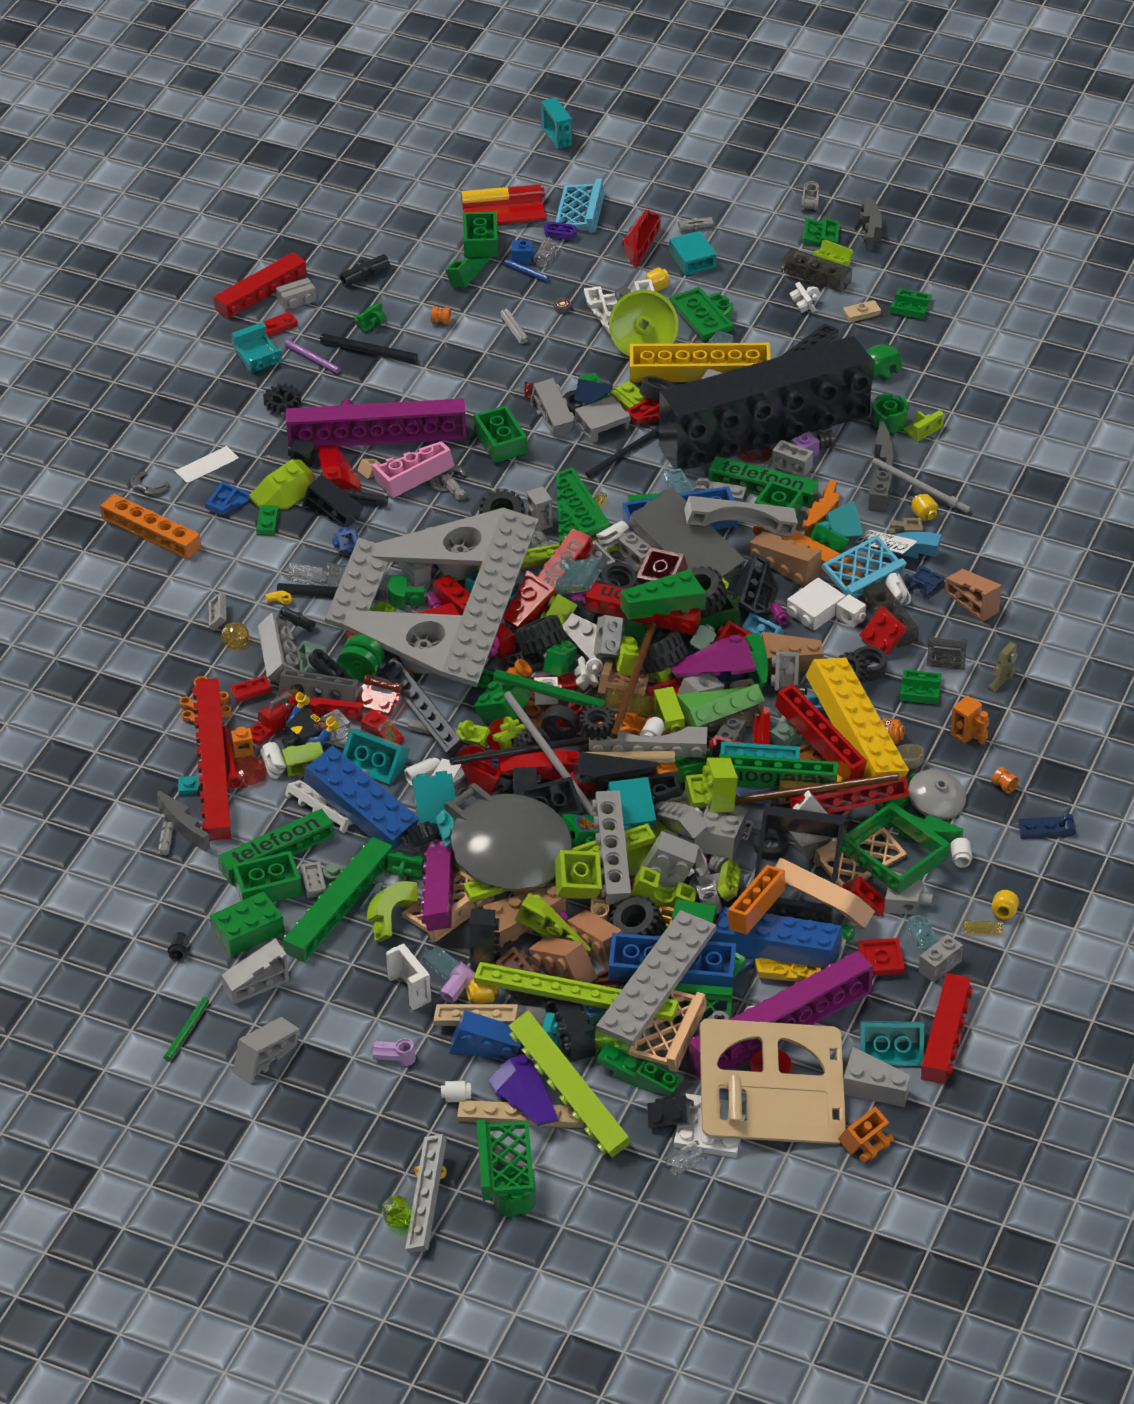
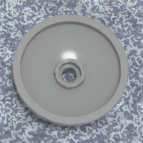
M934 769L924 770L917 773L910 781L908 787L909 799L913 806L925 816L930 815L940 820H945L957 816L963 810L966 803L965 790L962 784L949 773Z

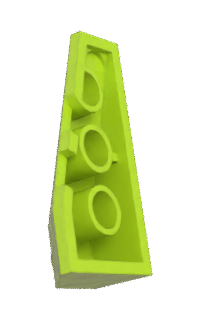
M530 893L527 895L514 920L544 937L548 936L581 942L587 954H589L591 948L548 903L543 901L538 895Z

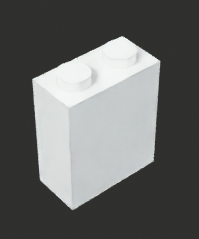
M817 578L787 599V613L815 631L836 616L837 603L845 598V595L820 578Z

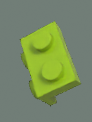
M823 240L821 248L813 251L811 258L816 259L817 263L832 265L833 269L841 270L850 266L853 250L831 241Z
M557 594L556 597L552 596L548 603L550 609L548 612H543L540 618L558 615L563 626L576 609L577 604Z

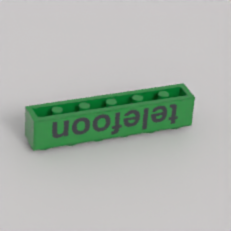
M718 456L715 457L709 468V481L747 487V493L760 495L769 481L772 480L802 490L804 507L812 508L818 496L819 481Z
M728 754L719 755V758H731L738 777L737 786L779 789L780 780L821 784L837 782L838 762Z
M321 808L217 856L219 870L230 884L235 883L232 864L291 851L293 856L334 837V824Z

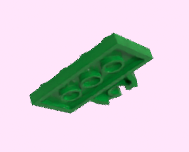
M700 287L669 297V301L676 311L703 341L733 330V324L728 319L733 314V302L729 303V298L722 296L721 292L707 296Z

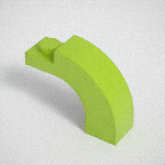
M397 882L374 896L368 907L367 921L374 922L373 933L375 941L382 942L392 936L391 912L394 906L408 908L418 902L417 882Z

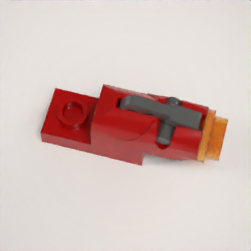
M297 689L285 691L258 712V722L250 727L255 745H261L285 727V718L291 714L294 706L298 704L296 694L299 691Z

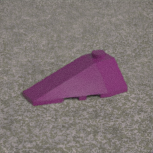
M732 635L670 666V670L677 677L701 676L703 672L720 675V672L731 671V675L753 672L755 671V665L748 643L741 636Z

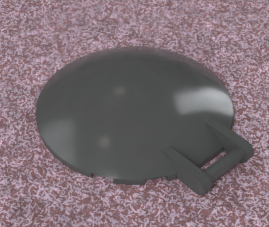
M472 783L468 786V790L454 800H449L444 804L446 812L456 819L451 834V847H453L456 861L469 876L486 886L502 887L504 891H520L521 888L531 887L535 889L555 879V858L559 851L571 850L570 832L563 819L548 805L536 799L516 794L490 796L477 784ZM471 796L477 799L463 810L458 807Z

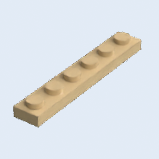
M459 1101L458 1122L477 1123V1120L485 1119V1123L491 1124L528 1121L529 1126H537L522 1115V1110L516 1106H510L509 1102ZM553 1105L558 1122L541 1125L585 1128V1123L583 1121L579 1123L572 1115L574 1109L571 1106L566 1107L565 1105Z

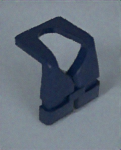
M922 565L918 567L916 573L912 576L909 574L904 575L906 588L911 589L919 586L920 593L924 597L934 592L937 586H940L945 579L944 576L931 572L930 569Z

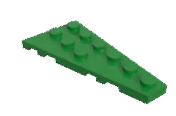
M571 467L557 472L559 545H561L565 535L569 534L572 528L593 536L610 527V522L575 469Z

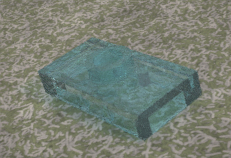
M681 468L664 472V478L670 488L672 487L679 494L694 492Z
M436 946L422 956L423 962L447 981L451 977L450 973L459 963L439 946Z

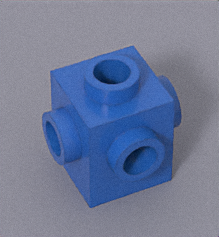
M349 527L340 528L338 533H335L334 538H332L333 546L335 549L337 548L338 552L343 551V554L352 553L359 535L355 532V529L349 530ZM342 538L347 539L348 542L346 545L343 544Z

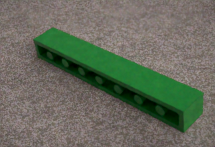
M374 837L362 846L361 851L352 857L348 866L343 868L339 876L329 884L328 889L319 895L317 901L312 907L307 909L306 914L301 920H298L294 928L285 934L283 945L287 955L304 963L385 870L388 866L387 856L389 852L393 853V846Z

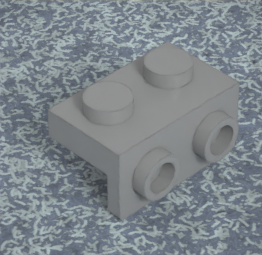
M776 651V656H772V667H776L775 675L771 676V686H775V691H779V689L786 688L791 684L798 685L799 652Z

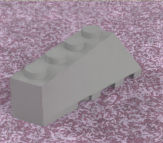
M272 612L257 627L267 678L279 684L280 674L283 670L300 671V662L297 657L298 647L292 642L294 638L287 621L279 618L278 615Z

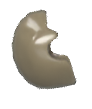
M903 744L897 747L909 770L916 769L923 763V747L916 744Z

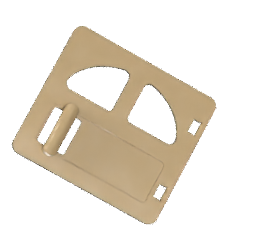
M704 1019L699 1027L702 1131L706 1136L841 1144L838 1138L846 1130L842 1041L841 1032L838 1028L833 1026ZM754 1038L762 1042V1072L722 1070L717 1066L720 1056L731 1046ZM785 1040L807 1050L821 1064L824 1074L816 1076L780 1073L778 1067V1041ZM836 1050L837 1061L830 1060V1051ZM719 1089L729 1090V1116L727 1120L720 1119ZM741 1090L746 1092V1121H742ZM832 1110H839V1120H833Z

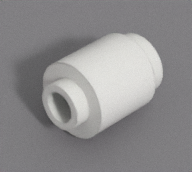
M658 717L648 719L640 736H661L664 731L662 719Z
M966 838L954 839L950 844L952 861L960 868L969 866L972 860L970 841Z
M445 1081V1085H441V1098H445L446 1102L471 1100V1083H466V1081Z

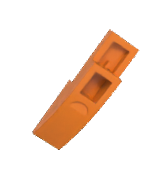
M836 480L829 481L828 486L824 487L823 498H820L819 502H814L812 508L808 509L807 520H804L802 525V531H805V536L810 537L816 523L827 521L826 513L839 508L840 494L837 493Z

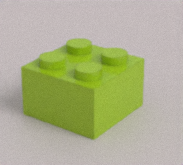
M707 758L706 766H703L705 781L701 783V794L704 795L705 805H708L710 812H734L738 777L731 758Z
M559 851L555 858L557 897L597 898L602 890L599 852Z

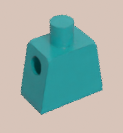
M855 501L826 513L827 521L819 523L846 538L863 535Z

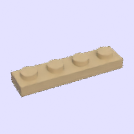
M437 1004L433 1021L435 1026H457L464 1010L511 1024L518 1018L519 1007L518 1005Z

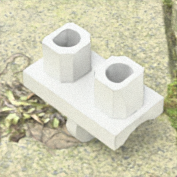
M800 282L796 283L797 289L789 294L799 311L803 313L810 309L812 313L816 312L817 310L812 302L813 300H818L820 295L819 289L817 287H808L806 291Z
M581 656L578 659L579 666L574 670V674L577 677L576 684L583 690L590 684L596 687L599 684L597 674L603 669L602 661L598 658H592L586 663L584 657Z

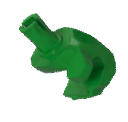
M880 344L866 351L873 359L872 378L880 376L883 380L888 381L891 379L890 368L895 373L901 370L903 362L901 354L893 346Z

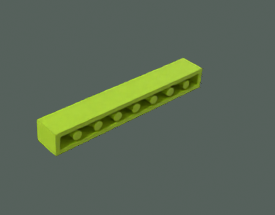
M529 1010L508 1025L512 1030L510 1036L517 1044L519 1042L523 1044L524 1048L522 1051L529 1060L532 1057L537 1062L534 1065L541 1075L545 1073L549 1077L547 1083L554 1091L556 1089L562 1094L559 1096L566 1107L571 1105L574 1109L572 1115L579 1123L583 1121L587 1127L584 1130L591 1139L597 1138L600 1142L597 1146L604 1155L608 1153L613 1158L632 1143L629 1136Z

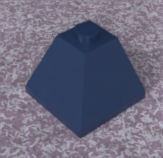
M578 379L574 400L583 406L588 405V403L592 404L615 390L616 386Z

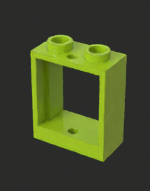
M673 687L654 690V717L662 719L666 735L685 728V718Z

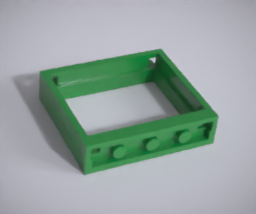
M891 802L845 835L842 852L845 856L854 860L860 867L870 872L873 877L885 883L888 888L900 894L949 858L950 843L897 804ZM890 822L932 852L901 876L894 873L858 846Z

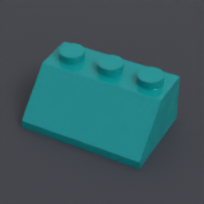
M351 729L343 754L361 770H367L371 778L391 785L404 768L410 748L362 730Z
M860 1021V1050L889 1065L922 1066L924 1059V1023Z

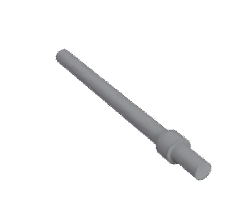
M874 458L872 461L873 465L886 472H893L894 476L948 503L947 505L953 509L957 508L967 514L971 507L960 502L958 498L950 497L877 458Z

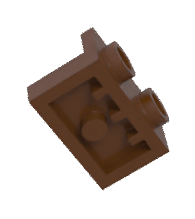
M512 947L495 962L499 966L541 973L534 963L529 964V956L523 950L519 952L515 947Z

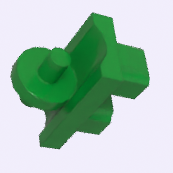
M378 302L373 306H369L362 314L354 317L356 325L360 326L362 332H367L375 325L380 326L383 320L387 318L382 310V303Z
M389 852L387 856V873L397 874L400 879H404L405 876L422 879L424 864L422 856L410 857L402 852Z

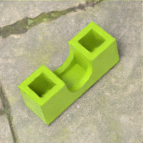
M645 866L640 868L633 879L631 895L635 897L642 895L643 898L645 896L649 897L659 907L663 905L674 908L676 899L695 902L697 888L680 881L675 887H664L659 884L661 873Z

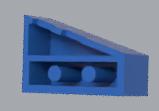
M464 1010L452 1035L449 1053L508 1059L516 1057L521 1042L517 1044L510 1036L512 1032L508 1026L510 1024Z

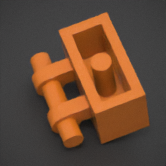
M967 695L952 709L950 735L965 744L973 737L978 738V743L984 744L988 738V713L982 711V704Z
M875 1106L849 1126L839 1136L838 1140L851 1155L861 1148L863 1154L859 1158L865 1163L868 1160L874 1159L880 1150L888 1148L894 1137L890 1133L886 1136L882 1133V1130L889 1124V1121ZM874 1138L876 1143L872 1146L869 1141Z

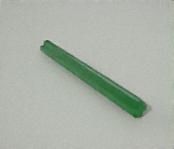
M496 670L493 676L494 681L589 708H591V705H595V708L598 705H601L602 708L605 706V700L501 670Z

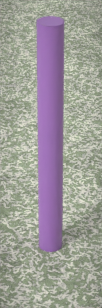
M286 340V347L336 374L340 372L341 369L294 342Z

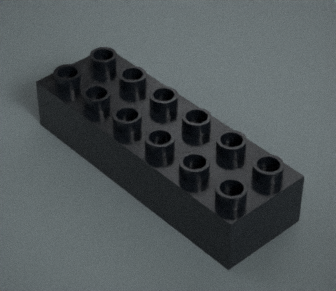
M850 336L660 391L659 447L676 472L688 468H698L705 463L714 461L716 456L731 458L739 453L765 448L781 440H792L807 432L827 430L832 426L848 421L861 420L870 415L873 359L856 337Z

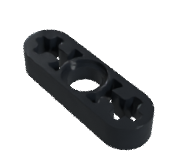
M315 649L309 655V663L322 675L354 680L323 650ZM328 668L332 669L335 674H332Z

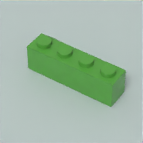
M758 684L745 688L676 695L688 727H702L765 702Z

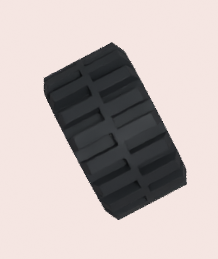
M499 488L494 493L490 491L489 496L485 495L483 501L480 502L479 514L498 508H506L525 514L523 500L521 501L519 495L515 496V492L512 490L511 492H508V489L500 491Z
M700 566L697 569L696 567L692 568V574L702 588L707 590L705 591L706 610H701V615L708 617V614H715V611L722 609L721 605H725V599L728 596L721 574L716 569L712 570V567L709 566L707 568H704V566Z
M558 615L540 618L518 628L514 632L524 655H530L550 648L566 638Z
M673 631L651 640L643 663L646 673L664 670L680 662L688 655L689 652L680 633Z
M637 895L634 898V896H630L628 900L623 899L621 904H617L615 906L616 910L611 912L612 917H610L609 922L621 929L623 934L661 937V933L665 931L663 916L655 902L650 900L649 897L645 896L643 898L642 895ZM644 919L640 925L631 927L636 921Z

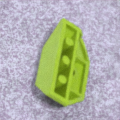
M292 459L265 477L249 495V498L259 509L260 505L278 506L279 510H288L304 499L308 486L313 482V472L302 460Z

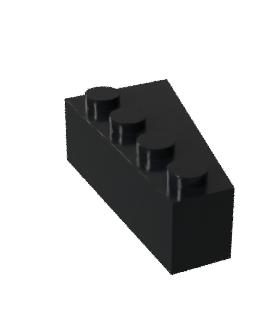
M677 772L599 782V791H608L609 782L648 777L654 810L659 809L666 802H680V785Z

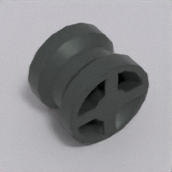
M832 429L827 432H817L820 449L825 448V446L835 447V437Z

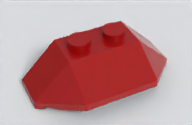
M645 209L634 225L629 228L628 235L624 236L622 241L624 254L633 267L636 268L661 229V215Z

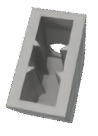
M922 880L916 881L900 894L888 888L884 912L915 915L918 913L920 904L932 906L933 894L923 892L924 882Z

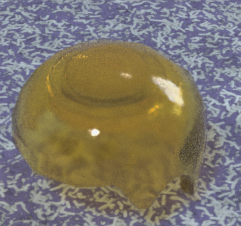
M240 622L226 624L221 631L222 643L229 648L235 649L244 646L249 641L247 627Z

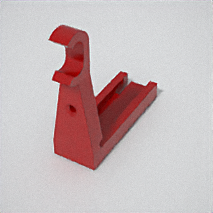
M763 706L760 715L756 713L753 715V744H770V708ZM717 735L709 741V747L711 749L717 743L721 744V742H743Z

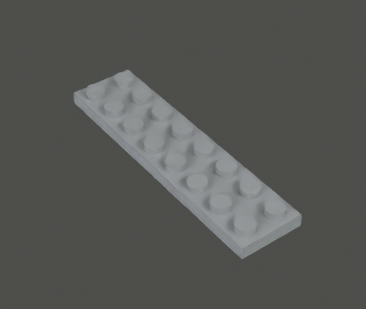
M680 910L596 1025L597 1031L634 1046L716 932V924Z

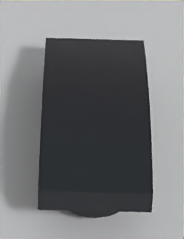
M520 651L504 658L507 670L510 667H514V663L518 659L526 661L532 671L544 668L545 663L543 651L525 656Z

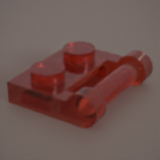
M367 674L364 677L356 702H363V709L370 711L372 709L383 715L391 716L402 691V684L375 679L372 675ZM371 686L391 690L392 693L389 695L370 690Z

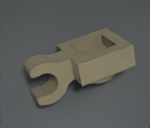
M903 518V521L893 520L890 522V535L901 532H923L921 518Z

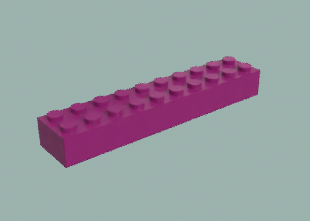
M464 398L286 408L288 448L292 446L295 439L315 442L316 448L318 446L334 444L337 447L467 439Z
M856 951L728 1020L814 1025L871 994L873 965L859 951ZM696 1036L689 1041V1069L701 1081L700 1036ZM754 1038L731 1046L720 1056L717 1066L722 1070L735 1068L762 1050V1042Z

